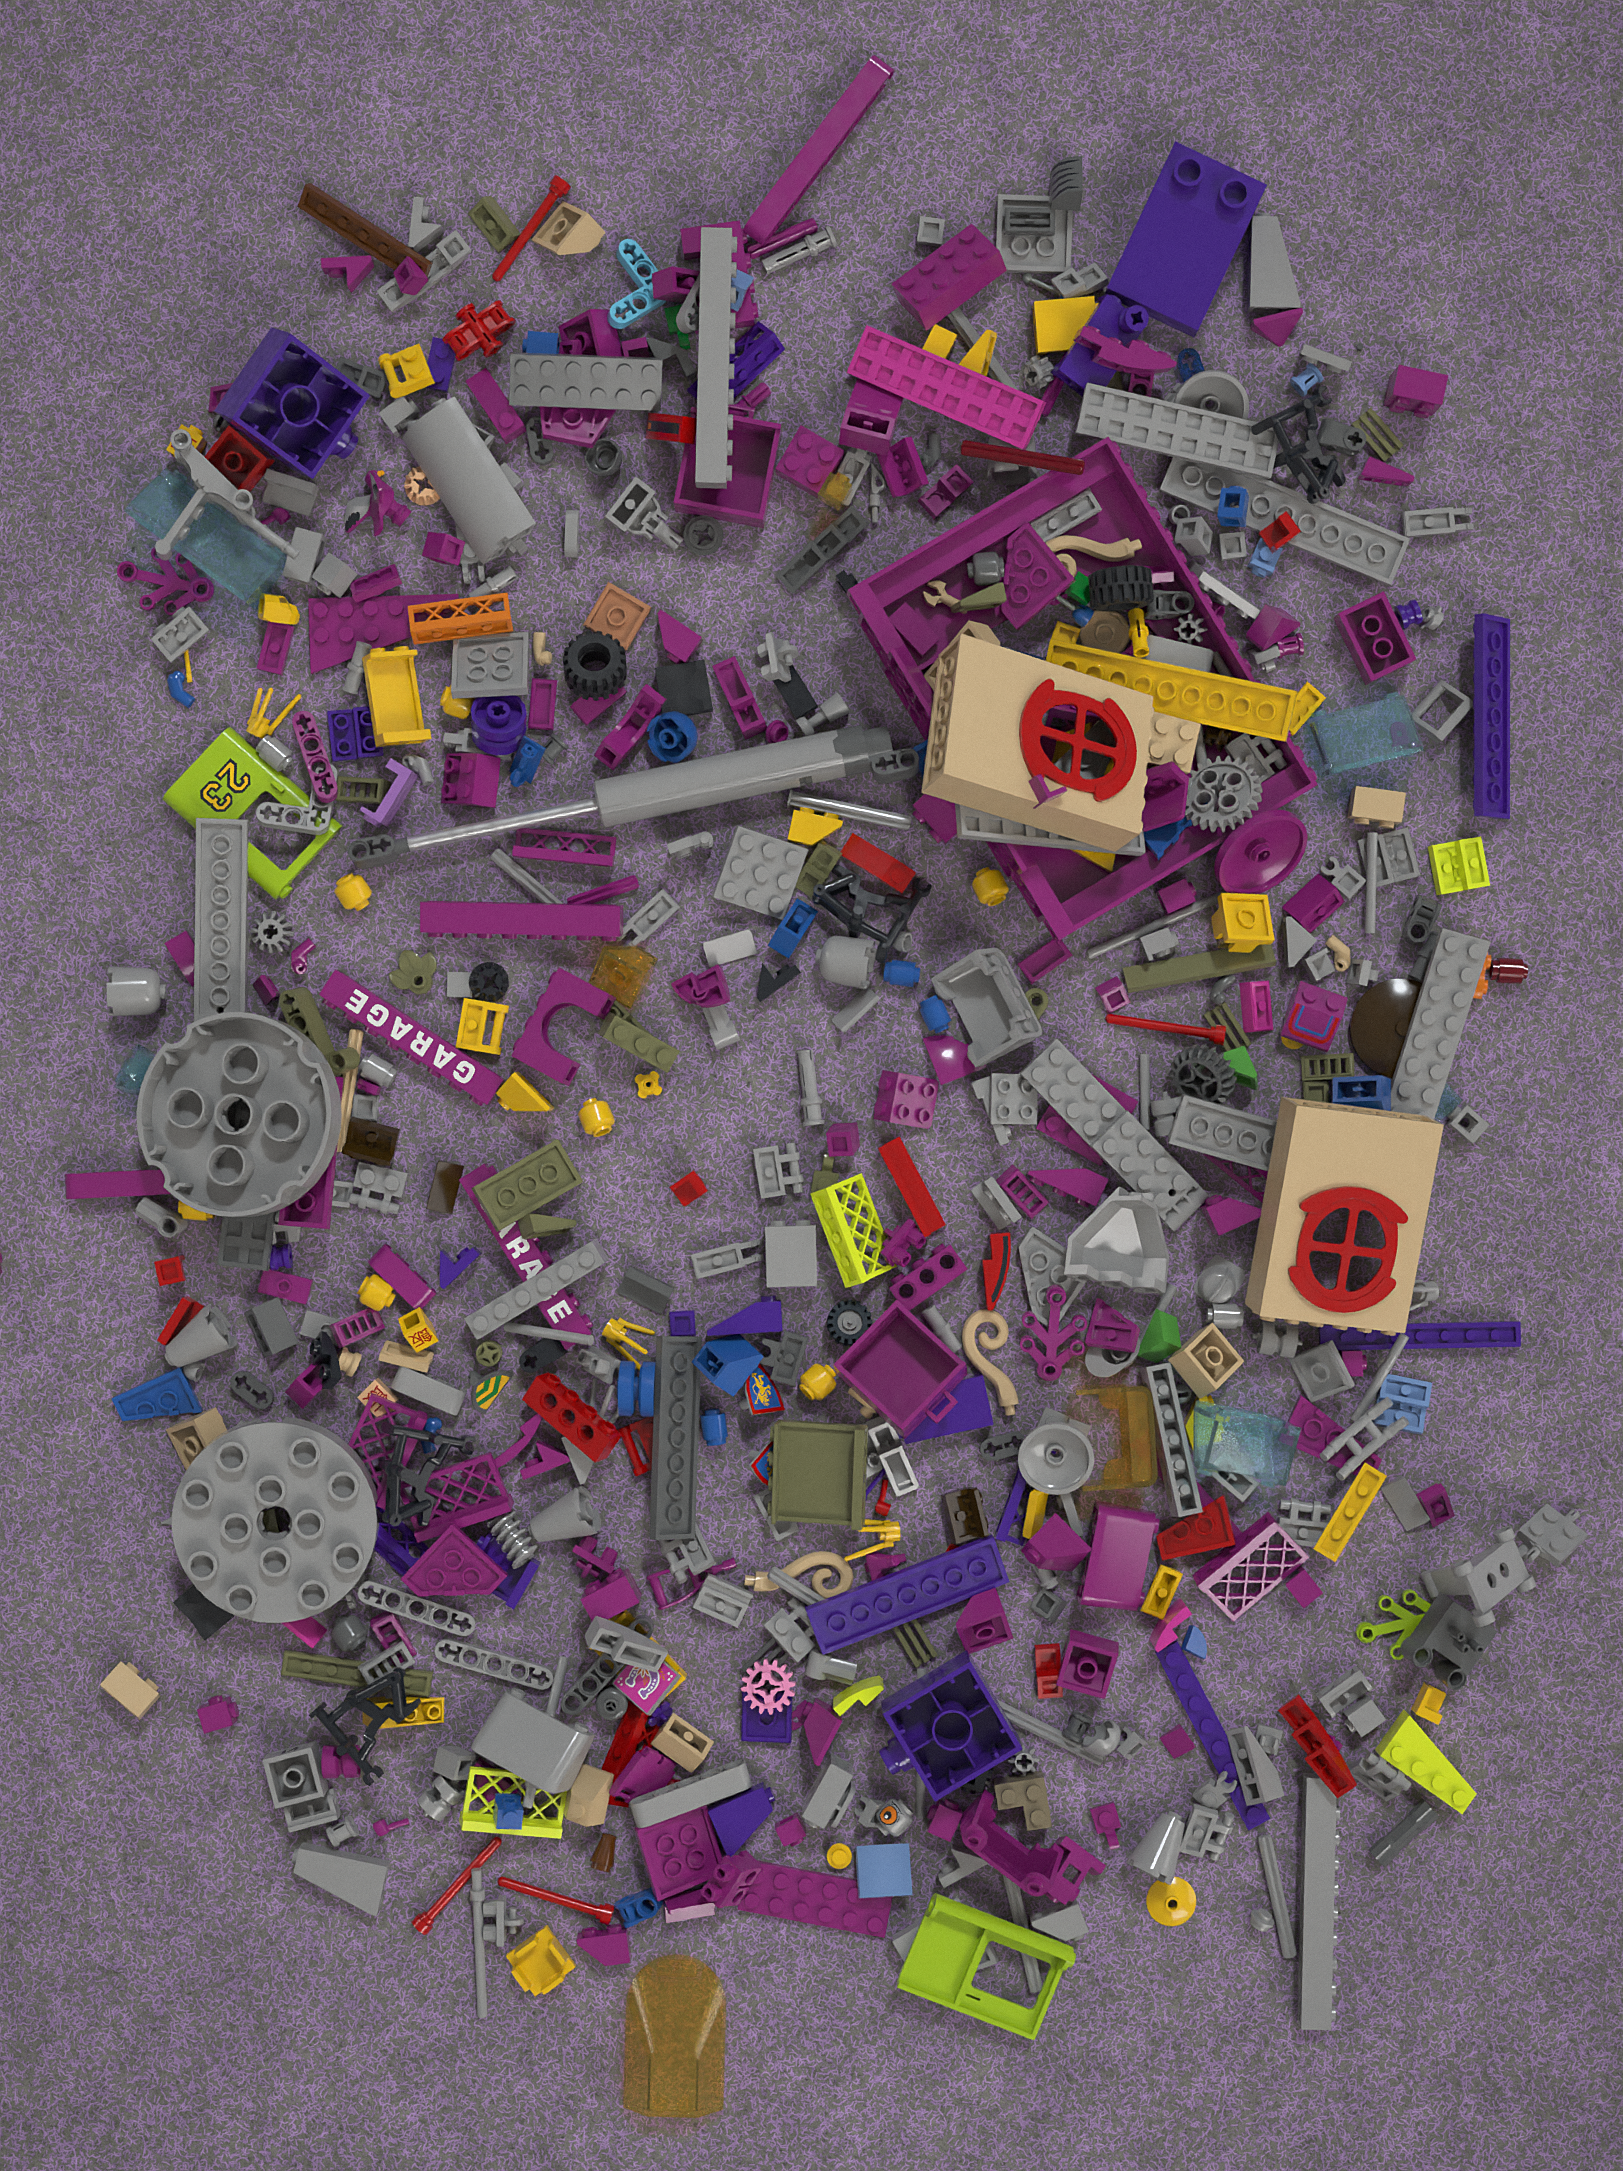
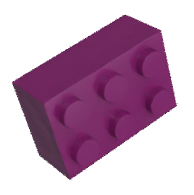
M1384 591L1338 613L1333 618L1365 685L1417 660Z

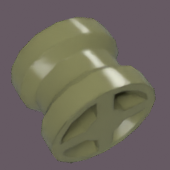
M492 1340L483 1342L476 1350L478 1362L487 1367L497 1364L503 1354L500 1344Z

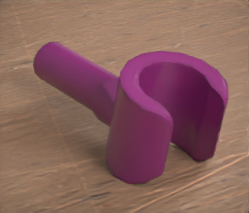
M276 508L272 511V515L260 522L268 525L277 520L280 525H283L291 518V515L286 509Z
M382 1818L373 1823V1829L378 1836H384L390 1830L410 1823L409 1819L406 1818L387 1825L385 1819Z

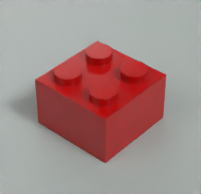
M231 425L226 428L204 456L238 490L244 489L249 492L252 491L264 476L266 470L275 462V459L256 442Z

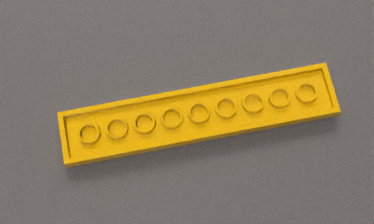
M1050 639L1046 657L1047 662L1153 696L1152 707H1154V712L1214 727L1284 742L1287 741L1298 693L1296 690Z

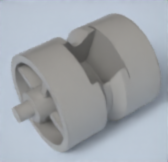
M1166 1091L1162 1092L1163 1097H1161V1100L1150 1102L1152 1115L1157 1117V1120L1154 1122L1156 1137L1165 1135L1169 1137L1182 1097L1171 1098Z
M1261 1321L1258 1333L1252 1334V1339L1257 1341V1353L1273 1355L1274 1352H1277L1280 1357L1294 1358L1297 1346H1302L1303 1341L1298 1340V1327L1282 1324L1281 1327H1277L1276 1323Z
M440 1774L432 1782L433 1788H427L417 1799L424 1810L423 1815L425 1817L430 1815L435 1820L442 1821L451 1811L450 1805L455 1806L465 1796L464 1789L458 1783L460 1780L453 1781Z

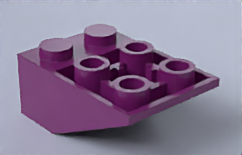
M857 379L840 427L839 444L888 456L904 398L867 381Z

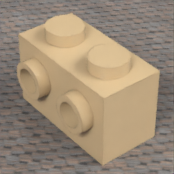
M1355 786L1351 788L1347 818L1354 819L1355 824L1369 825V821L1379 822V827L1394 828V825L1402 823L1406 793Z
M120 1662L100 1686L140 1720L160 1697L159 1693L156 1692L159 1687L149 1678L146 1681L142 1680L138 1676L140 1671L130 1662L127 1665Z
M673 1713L668 1718V1721L660 1727L651 1745L692 1773L705 1759L714 1741Z

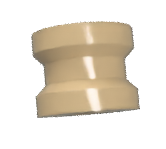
M342 1347L337 1355L340 1370L345 1371L347 1376L352 1377L359 1365L362 1354L349 1352L347 1347Z

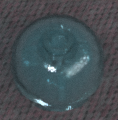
M136 1044L131 1050L135 1053L134 1056L129 1057L127 1061L125 1059L116 1076L115 1082L117 1083L114 1085V1088L132 1095H139L144 1076L150 1063L156 1056L148 1048Z

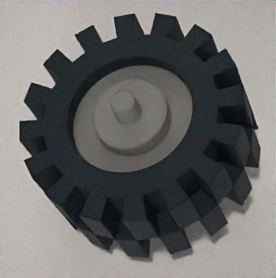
M852 1300L839 1302V1304L832 1308L827 1317L826 1328L829 1331L830 1338H833L836 1344H842L843 1347L852 1346L873 1324L871 1320L872 1315L867 1311V1307L865 1305L862 1306L857 1300L856 1302Z

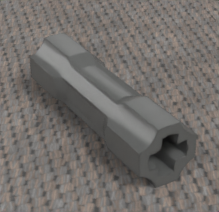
M1423 1799L1409 1812L1405 1819L1386 1836L1381 1837L1368 1850L1385 1867L1412 1839L1436 1821L1439 1815Z

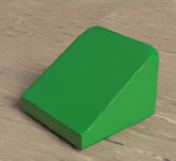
M1078 571L1074 577L1076 581L1064 593L1086 606L1090 602L1088 577Z

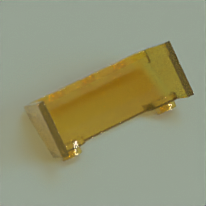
M1127 1384L1072 1386L1073 1392L1076 1395L1098 1394L1101 1405L1107 1409H1119L1122 1458L1107 1461L1103 1468L1104 1479L1087 1480L1080 1486L1081 1490L1097 1491L1152 1486L1157 1480L1158 1470L1153 1396L1150 1390L1142 1385Z

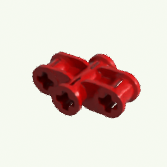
M501 300L495 301L478 314L473 303L464 306L457 312L455 318L461 321L462 324L449 331L442 339L454 351L457 361L467 358L480 347L484 351L483 355L485 358L491 357L502 348L503 343L497 341L496 337L510 329L516 320L507 314L502 307L503 303Z

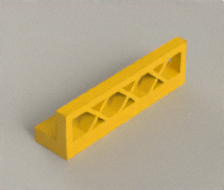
M1364 1463L1313 1548L1314 1550L1334 1562L1337 1561L1387 1478V1475Z

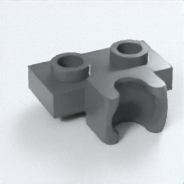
M786 1330L782 1342L763 1337L762 1343L770 1347L771 1354L764 1356L759 1363L774 1367L770 1379L792 1386L795 1385L809 1337Z

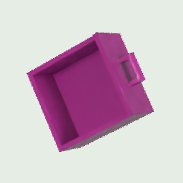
M736 404L729 405V410L749 413L748 418L733 415V430H728V440H733L732 456L728 455L727 465H732V481H727V489L696 488L695 434L694 444L685 443L673 502L675 511L696 516L704 515L717 520L764 528L782 437L781 424L753 419L755 408ZM691 407L690 417L697 418L696 407Z
M898 1300L833 1364L836 1374L904 1439L927 1416L936 1424L940 1422L958 1403L950 1392L967 1375V1364L955 1355ZM946 1397L950 1403L936 1416L932 1411Z

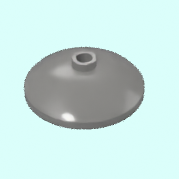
M1208 370L1193 375L1182 384L1174 399V403L1245 420H1247L1249 414V399L1241 382L1231 374L1219 370ZM1207 400H1213L1212 406L1208 407L1205 405Z
M1050 1422L1034 1428L1025 1436L1019 1448L1018 1464L1022 1476L1033 1488L1043 1493L1060 1495L1078 1489L1087 1481L1094 1466V1452L1089 1439L1081 1430L1067 1423ZM1053 1449L1060 1450V1453L1053 1454L1051 1453V1451Z

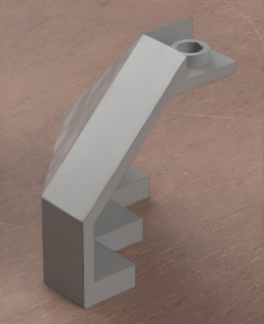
M1119 1186L1068 1238L1064 1275L1080 1282L1093 1280L1100 1282L1101 1286L1120 1289L1121 1287L1133 1288V1292L1165 1294L1169 1254L1154 1193L1128 1192Z

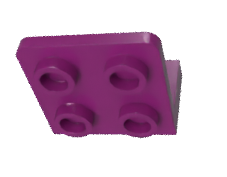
M1173 761L1146 770L1148 779L1144 788L1143 798H1145V806L1141 817L1143 822L1142 830L1144 832L1184 818L1189 777Z
M882 1070L878 1083L879 1091L874 1105L875 1113L873 1119L929 1129L932 1125L939 1082L935 1079Z

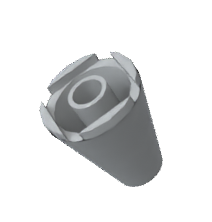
M211 1304L204 1306L165 1347L166 1353L164 1355L167 1362L171 1366L175 1365L180 1368L235 1347L237 1345L236 1334L231 1336L228 1327L232 1326L222 1311L216 1306L211 1309Z
M583 1486L574 1488L533 1517L528 1526L530 1536L538 1542H546L598 1533L597 1531L601 1529V1519L598 1508L592 1509L589 1500H592L593 1497L587 1488Z
M1169 1811L1168 1814L1162 1813L1128 1856L1126 1863L1171 1886L1174 1880L1185 1824L1181 1822L1183 1817L1172 1811Z

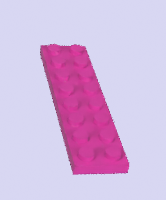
M868 325L865 327L846 372L1023 450H1026L1046 405V402Z

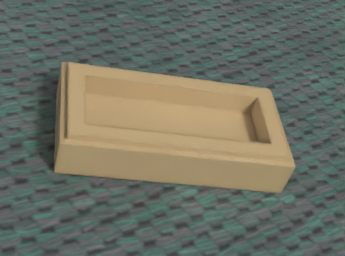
M387 1340L380 1352L379 1361L427 1373L433 1361L434 1353L427 1350H421L416 1353L411 1346Z

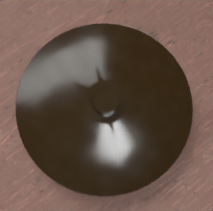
M1402 978L1386 980L1368 989L1355 1004L1349 1024L1351 1043L1359 1059L1375 1073L1393 1078L1423 983Z

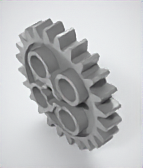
M1217 756L1215 763H1212L1208 758L1206 766L1198 763L1199 770L1197 772L1190 770L1191 778H1189L1185 810L1186 819H1191L1193 826L1200 824L1201 830H1205L1209 826L1213 833L1217 827H1220L1221 831L1224 832L1227 825L1234 830L1235 823L1239 822L1243 825V818H1252L1250 810H1258L1257 802H1262L1260 793L1263 790L1259 775L1256 774L1255 768L1250 769L1248 762L1241 764L1240 758L1232 762L1230 756H1227L1225 761H1221L1220 757Z

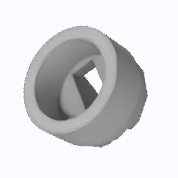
M1175 505L1168 513L1169 521L1174 525L1178 524V518L1174 516V513L1183 516L1182 519L1190 518V511L1184 505Z
M901 931L892 945L893 948L898 951L908 952L912 945L911 933Z
M196 1361L183 1367L184 1375L188 1379L197 1382L201 1378L205 1364Z
M1185 1384L1175 1385L1177 1394L1188 1392V1396L1178 1397L1179 1404L1187 1403L1192 1396L1190 1388Z

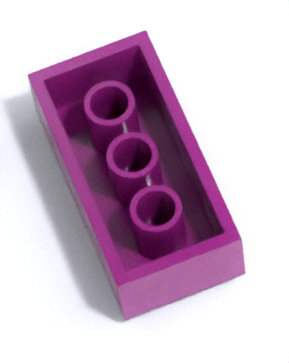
M971 223L894 281L892 287L900 304L927 331L1007 271L1000 251Z

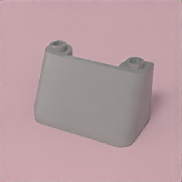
M998 948L975 950L931 978L936 994L940 998L953 1001L973 1040V1043L968 1045L967 1056L975 1067L983 1066L1036 1039L1042 1034L1040 1023L1007 958Z
M515 1687L507 1689L475 1737L471 1749L544 1791L557 1794L571 1790L595 1734L588 1731L589 1727L583 1723L575 1722V1725H567L528 1704L529 1700L525 1697L526 1693L523 1690Z

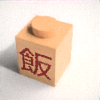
M379 1378L375 1379L357 1397L365 1406L371 1393L395 1403L399 1400ZM373 1402L370 1410L376 1417L387 1413L384 1405Z

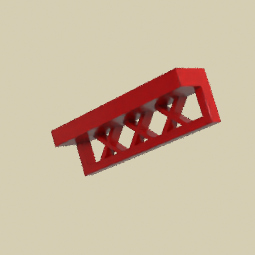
M900 1136L878 1147L885 1164L924 1237L945 1226L946 1224Z
M629 1701L627 1710L621 1718L601 1770L614 1774L612 1785L635 1755L637 1744L642 1740L644 1741V1745L639 1752L646 1746L652 1748L653 1745L651 1743L660 1726L654 1725L645 1730L646 1721L651 1716L645 1714L632 1701ZM610 1795L609 1805L628 1808L629 1804L624 1801V1798L618 1799Z

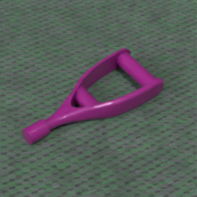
M733 1557L703 1572L706 1575L707 1573L716 1575L722 1570L727 1571L737 1567V1564ZM669 1568L649 1574L646 1580H649L659 1606L657 1609L663 1610L688 1599L699 1591L706 1576L702 1580L700 1573L694 1576L690 1568L686 1569L689 1572L694 1589L669 1603L658 1578L660 1575L670 1573Z

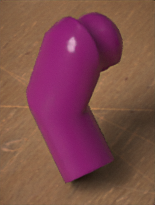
M309 937L291 952V969L298 975H302L307 971V955L316 948V945Z

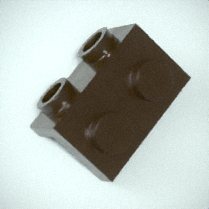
M351 1117L346 1142L342 1147L341 1153L353 1159H363L371 1161L376 1165L390 1166L396 1154L400 1129Z
M964 1487L941 1495L952 1544H958L977 1537L985 1538L989 1536V1523L984 1516L982 1507L983 1498L977 1487Z

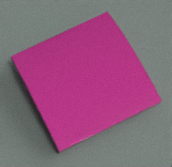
M1181 1598L1168 1608L1164 1619L1158 1620L1149 1640L1157 1652L1178 1638L1173 1628L1192 1615Z

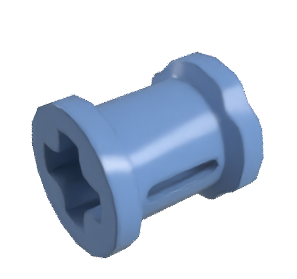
M1309 363L1301 374L1290 379V383L1298 394L1304 397L1308 389L1317 382L1321 383L1324 379L1318 368Z

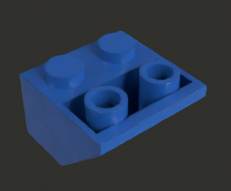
M1382 1075L1333 1077V1103L1391 1111V1079Z
M733 1334L706 1342L692 1360V1363L713 1384L734 1397L764 1356L742 1335Z

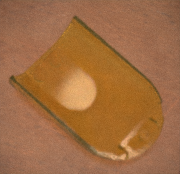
M671 1954L656 1958L643 1967L631 1982L626 2000L623 2107L646 2117L699 2118L724 2110L726 1996L718 1976L707 1964L699 1959L681 1954Z

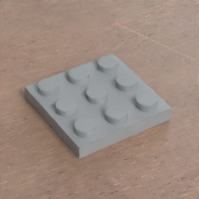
M998 194L996 248L1001 253L1007 269L1005 272L1060 275L1071 269L1073 211L1055 210L1054 236L1004 235L1005 207L1050 208V196ZM1010 215V219H1050V216ZM1010 225V227L1050 228V226Z
M528 632L500 633L453 639L452 699L528 695Z
M736 825L712 896L783 920L808 849Z

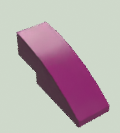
M733 656L713 665L712 668L745 740L765 732L767 729L766 722L736 657Z

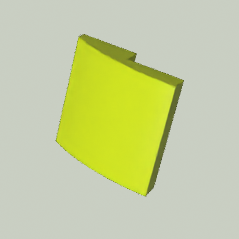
M1481 836L1427 846L1436 895L1490 886Z
M874 1676L847 1687L833 1698V1709L841 1716L858 1699L867 1706L884 1690L883 1679L880 1676Z

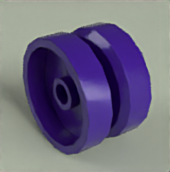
M516 695L478 697L473 702L471 708V734L477 748L487 754L496 756L508 755L518 750L522 738L526 736L527 731L526 707L520 697Z

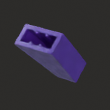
M764 1782L708 1806L709 1816L726 1854L730 1857L735 1854L773 1811V1802L776 1799L771 1787L766 1788Z

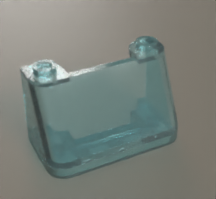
M1399 692L1384 695V700L1326 714V710L1311 713L1312 718L1306 721L1320 779L1349 770L1400 759L1403 756L1405 758L1415 756L1424 751L1421 737L1405 695L1399 696Z
M1196 1400L1194 1407L1193 1466L1198 1468V1473L1212 1476L1213 1472L1218 1473V1470L1256 1477L1261 1480V1485L1275 1488L1276 1484L1286 1486L1301 1427L1265 1413Z

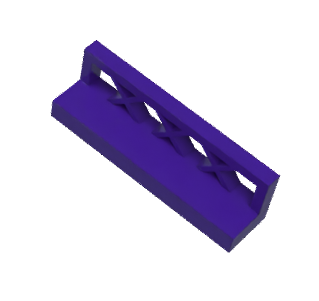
M759 321L735 343V354H730V364H734V379H729V389H734V398L785 350L775 333ZM760 332L763 333L757 340H753ZM740 351H744L742 355L735 358ZM698 379L686 390L696 400Z
M1019 1467L994 1536L997 1540L1003 1542L1007 1540L1023 1546L1026 1537H1023L1022 1533L1019 1539L1008 1535L1011 1524L1018 1520L1022 1528H1024L1021 1519L1025 1518L1026 1513L1019 1516L1017 1507L1021 1499L1028 1497L1029 1500L1030 1494L1025 1487L1027 1481L1022 1476Z
M376 1506V1509L382 1514L385 1512V1509ZM402 1521L398 1526H392L386 1522L379 1523L378 1537L374 1550L403 1576L419 1559L413 1558L409 1554L408 1546H416L420 1550V1557L429 1548L423 1542L417 1543L414 1533ZM391 1529H398L402 1533L403 1541L395 1540L391 1536Z

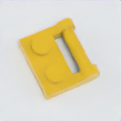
M420 344L408 347L392 355L385 353L378 358V363L386 374L389 382V392L393 398L403 397L435 383ZM401 365L407 380L403 383L399 382L394 367Z
M464 998L456 1048L501 1055L500 1041L505 1013H508L509 1006ZM488 1010L496 1011L490 1046L483 1045Z

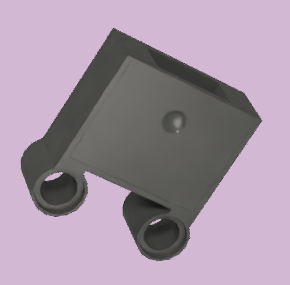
M1440 1592L1411 1636L1402 1642L1400 1651L1406 1659L1416 1666L1425 1667L1433 1658L1432 1649L1434 1648L1448 1658L1436 1665L1435 1677L1454 1691L1460 1690L1465 1686L1468 1674L1498 1631L1489 1625L1476 1627L1471 1612Z

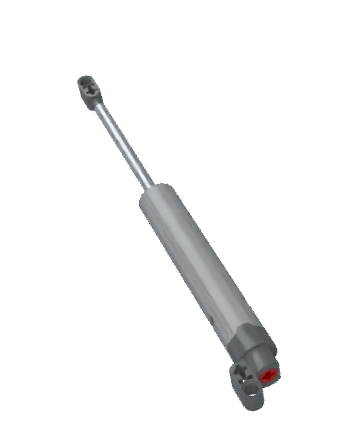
M861 725L595 780V797L395 840L386 834L358 839L349 844L347 853L357 868L368 869L391 864L402 853L597 812L599 813L602 825L610 827L871 771L874 780L881 784L915 777L919 771V756L915 750L910 748L893 751L887 726L863 731ZM911 760L914 764L906 767L902 765V762ZM893 763H897V769H894ZM885 766L886 770L882 771L880 767ZM360 851H366L365 856L356 858Z

